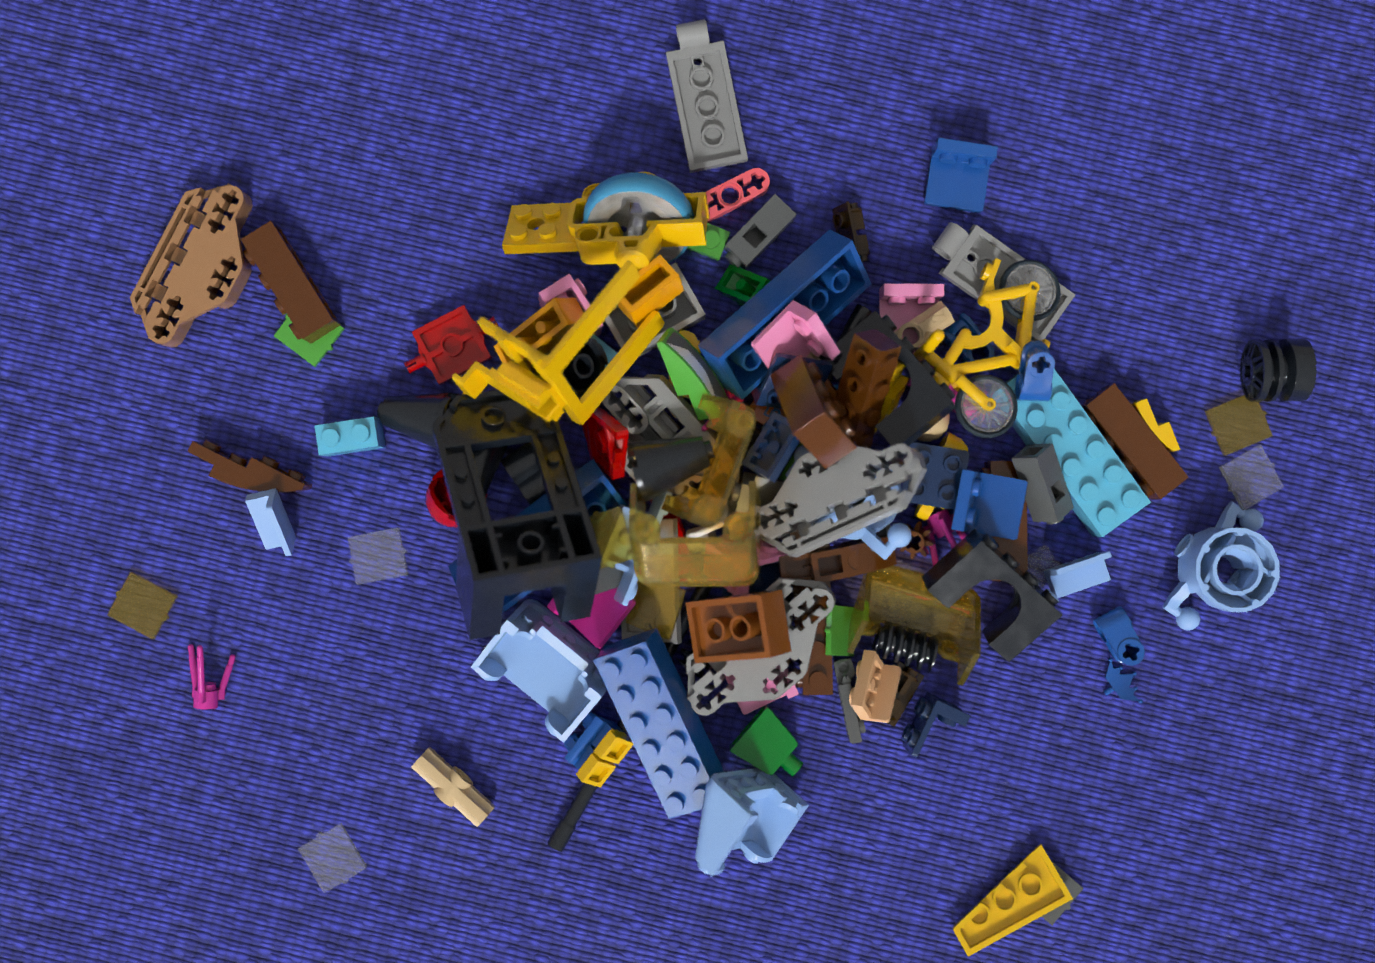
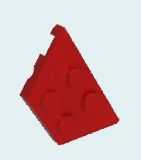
M598 406L586 423L582 425L591 460L594 459L601 470L612 480L624 477L629 433L625 426Z

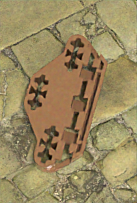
M229 183L210 190H204L200 187L186 191L181 198L130 296L134 312L141 315L148 339L167 347H177L185 339L195 318L217 307L222 309L230 308L237 302L252 271L249 261L243 258L240 231L253 207L250 196L238 187ZM206 198L208 200L202 211L207 213V215L198 211L203 200ZM233 199L239 200L237 205L231 204ZM226 211L232 214V218H229L228 216L224 215V212ZM192 224L196 227H193L190 235L188 236L183 246L184 249L188 250L185 251L179 248V246L185 234L187 233L190 225ZM220 224L225 226L223 231L218 230ZM171 261L180 264V266L176 264L173 265L164 284L161 285L160 282L164 277ZM232 264L238 266L236 271L230 269ZM223 276L232 281L231 285L222 281ZM218 290L224 292L222 298L216 295ZM152 297L155 298V299H157V300H159V301H161V303H159V302H157V301H154V303H153V305H152V307H151V309H150V311H149V313H148L147 307H148V305H149V303H150ZM179 302L184 305L182 310L177 308ZM172 316L173 318L178 319V322L175 323L174 321L169 320V317ZM165 329L170 332L168 337L163 333Z

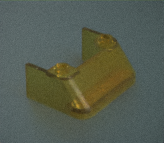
M749 481V512H735L729 515L723 524V537L661 538L660 523L653 515L645 514V501L641 496L638 485L631 484L629 536L634 571L638 580L648 587L748 586L754 583L760 572L761 496L756 481Z
M894 565L865 573L850 619L847 652L853 654L862 635H875L881 623L884 624L886 621H890L893 627L899 624L904 627V630L911 628L917 634L924 632L927 637L936 636L938 638V653L944 659L958 662L957 684L963 686L981 655V599L977 592L973 589L968 590L950 608H947L927 591L922 579L924 574Z

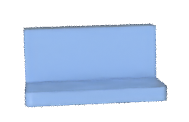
M277 489L248 494L245 502L265 549L282 546L285 556L292 555L296 535Z
M1096 552L1044 570L1050 591L1057 598H1061L1110 581L1111 578L1104 560L1112 557L1111 552Z

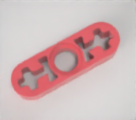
M753 168L706 191L708 205L714 202L712 196L716 195L719 206L723 208L717 210V204L710 207V218L707 223L763 196L768 191L770 184L768 173L761 168ZM753 176L757 180L761 178L764 180L761 183V189L758 190L756 186L748 188L746 193L749 196L744 197L743 189L738 184L743 182V187L749 185ZM733 188L738 192L739 198L735 203L728 204L723 201L721 194L725 189Z

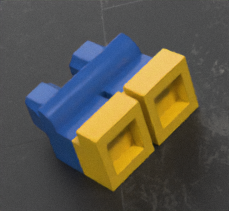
M589 712L582 720V725L586 729L582 735L574 733L564 742L568 750L564 758L578 770L576 775L581 782L601 788L616 768L614 763L619 764L633 746V743L615 722L604 719L596 713Z

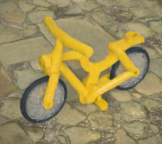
M995 258L992 263L987 262L979 279L985 282L978 297V304L988 308L991 317L986 331L978 336H972L969 329H962L942 359L934 350L944 339L945 333L941 329H936L925 343L913 353L918 361L925 359L936 372L933 378L939 385L945 382L948 387L950 385L958 392L955 400L957 418L961 425L975 436L993 438L1007 432L1017 416V399L1011 387L998 377L979 375L968 379L964 375L1012 366L1014 369L1019 370L1022 349L1027 343L1032 341L1033 322L1048 317L1059 303L1061 289L1058 278L1048 266L1035 260H1022L1010 265L1004 271L999 289L997 290L994 287V278L1001 260ZM1002 303L1013 316L1018 318L1015 341L1002 329L1004 321ZM1043 339L1042 342L1049 348L1051 341ZM992 341L1006 354L954 365L963 349L972 350L984 347Z

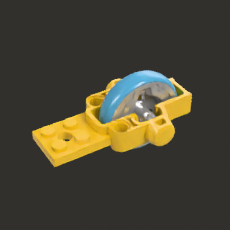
M650 172L619 174L601 183L589 185L584 189L582 198H577L571 203L512 205L502 248L504 254L579 251L580 259L585 264H617L619 268H622L627 261L634 263L637 271L648 266L658 255H661L670 263L681 256L688 246L706 245L707 222L710 218L706 192L683 193L669 181ZM625 226L627 228V232H623L621 227Z

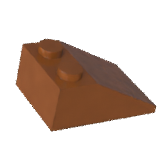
M782 589L686 602L695 663L772 658L791 652Z

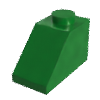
M730 264L715 289L743 306L765 287L770 280Z

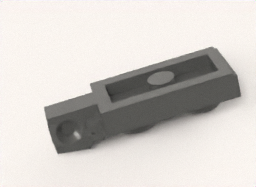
M850 657L834 660L833 666L847 738L852 744L862 742L861 733H866L864 720L857 716L849 703L850 691L853 687L855 688V686L851 687L850 682L856 671Z

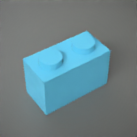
M373 416L314 425L318 453L321 456H334L386 448L383 425L378 417Z

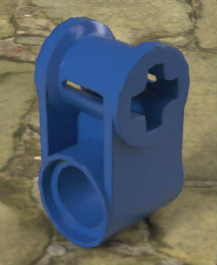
M961 313L958 316L959 320L947 330H943L945 333L943 341L949 348L957 337L955 334L961 329H969L972 336L982 334L972 319L965 313ZM990 343L979 348L985 353V359L994 357V348ZM963 349L959 355V358L964 363L975 361L972 357V350Z
M1031 341L1022 349L1019 372L1015 383V396L1017 400L1049 401L1051 398L1055 360L1052 354L1049 353L1047 345L1042 341Z
M1121 606L1093 620L1096 631L1116 661L1134 666L1143 660L1145 656L1144 646L1133 629L1130 618ZM1125 645L1132 647L1129 651L1130 657L1122 654L1126 651Z

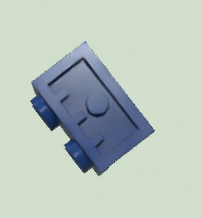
M938 138L932 147L924 203L931 206L981 213L984 209L990 165L997 157L998 146Z
M962 469L951 529L971 532L975 528L981 534L988 533L990 536L1017 540L1028 482L1021 479Z

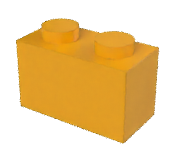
M658 255L648 266L638 271L640 274L639 279L617 304L637 328L652 310L659 311L684 291L679 274L661 255Z

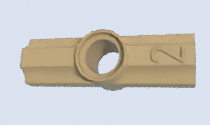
M939 301L908 323L903 324L894 333L901 340L904 330H914L917 333L918 340L913 346L917 349L925 343L934 330H944L955 323V320L942 301Z
M431 747L411 766L434 788V793L443 803L450 807L454 806L476 827L495 808V805L473 786L472 780L465 772L458 767H452Z

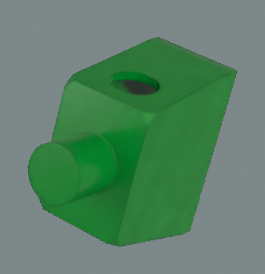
M768 705L763 706L729 745L730 751L771 776L780 766L791 776H794L803 765V762L792 753L798 746L796 738Z

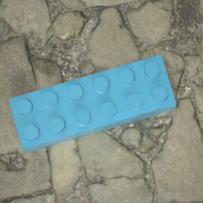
M1055 369L1052 378V394L1049 401L1017 400L1018 411L1012 425L1026 446L1032 444H1053L1074 507L1073 511L1092 537H1104L1151 503ZM1018 373L1006 381L1014 394ZM999 386L989 395L995 400L1005 417L1009 419L1011 414L1010 398L1006 391Z

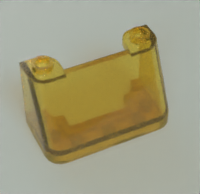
M703 393L698 408L704 410L708 415L709 422H707L706 427L719 432L713 447L715 458L710 459L711 466L705 469L698 489L685 485L684 492L680 495H666L661 509L687 521L710 527L717 524L725 513L755 430L756 416L752 408L743 403Z

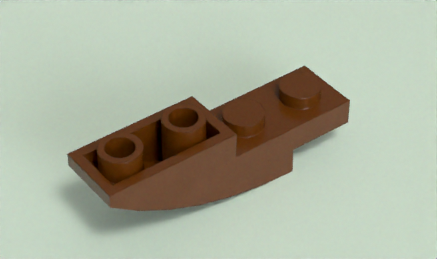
M205 439L204 442L192 441L187 451L214 465L208 476L239 488L254 491H266L276 488L278 493L307 491L312 487V484L304 481L306 478L304 474L293 469H289L286 472L278 468L280 462L263 455L262 459L251 457L247 465L248 459L233 452L229 456L220 451L222 446L208 439Z
M887 535L878 536L886 544L888 541ZM862 539L815 549L797 558L785 555L779 557V561H777L779 575L782 578L821 582L861 575L897 564L895 550L884 560Z

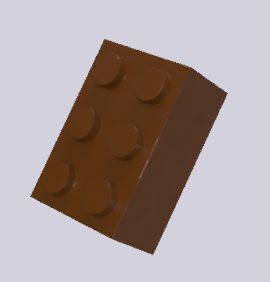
M798 355L772 373L770 378L792 433L826 469L857 449L852 437L856 432L851 423L843 417L847 412L837 398L835 399L839 394L831 381L827 380L824 382L821 379L823 375L813 361L808 364L801 355Z

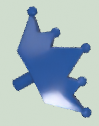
M1109 658L1110 663L1105 678L1111 686L1103 692L1107 696L1115 691L1120 699L1142 703V699H1138L1133 695L1138 690V687H1129L1133 676H1136L1137 672L1120 674V670L1123 667L1114 668L1112 664L1113 658Z

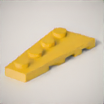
M1040 843L952 929L969 957L1067 903L1073 897Z

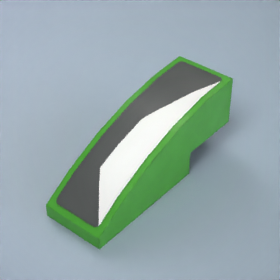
M668 328L657 341V345L677 396L689 395L698 420L720 417L729 404L722 384L713 369L693 345L674 328Z

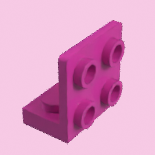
M617 588L594 596L590 617L569 621L599 649L605 645L636 604L634 599L630 600L627 606L617 602L614 599ZM552 599L547 607L554 614L558 615L554 599Z

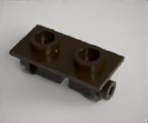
M846 201L832 209V222L838 234L853 241L860 259L864 263L869 261L868 256L870 255L867 235H857L856 231L865 229L862 208L858 207V203Z
M898 661L896 666H899L902 672L889 723H886L893 727L897 724L924 678V675L905 666L900 661Z

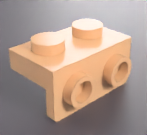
M864 650L862 660H859L857 663V680L855 688L853 687L850 691L849 703L861 720L889 723L902 670L896 665L883 664L876 651Z

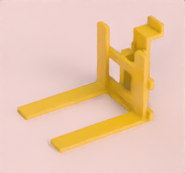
M627 261L549 355H544L485 318L480 317L477 323L485 333L496 339L510 358V361L508 363L503 362L497 370L494 368L488 369L475 361L463 377L454 373L452 379L465 394L473 399H476L489 384L548 422L551 419L557 422L564 413L562 410L564 408L572 421L583 425L663 328L665 322L658 311L652 310L580 399L577 397L562 375V371L639 279L640 274L634 263ZM519 354L531 361L542 379L530 371Z

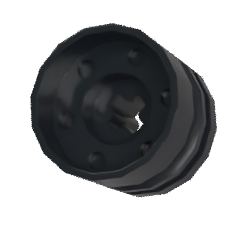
M1305 338L1282 339L1279 342H1276L1274 339L1248 341L1243 349L1240 363L1242 391L1248 401L1271 402L1277 398L1281 401H1304L1310 397L1315 386L1317 367L1314 349Z

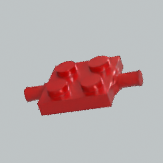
M462 305L412 331L418 344L420 355L404 362L410 374L426 366L432 371L437 383L442 385L452 380L454 373L460 376L467 372L475 361L483 364L493 358L485 343L484 335L487 333L472 319L467 307ZM494 316L488 319V321L499 327Z

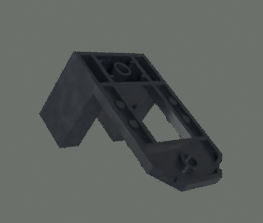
M499 390L481 392L476 399L467 394L456 396L449 404V409L444 415L439 416L432 424V433L459 532L456 590L469 640L500 634L504 596L550 587L560 622L590 617L602 555L558 420L557 422L552 419L550 422L546 421ZM530 442L551 511L491 521L472 451Z

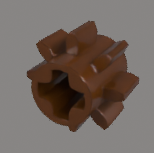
M918 521L913 529L907 523L906 525L912 533L911 539L920 536L921 541L916 544L910 541L908 545L902 547L899 551L903 552L906 550L911 553V559H914L918 552L924 557L927 556L929 551L926 546H933L936 541L930 539L929 535L933 529L929 528L926 530L922 528L921 521Z

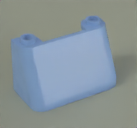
M533 599L525 600L502 625L500 634L492 638L471 666L481 678L488 681H497L504 675L549 712L545 718L547 730L563 743L607 691L593 661L600 651L566 623L560 622V619L545 606Z
M758 768L713 774L705 788L695 854L698 862L697 866L708 875H719L725 868V859L732 850L736 849L744 851V856L752 863L772 861L809 804L775 774L772 776L768 775Z

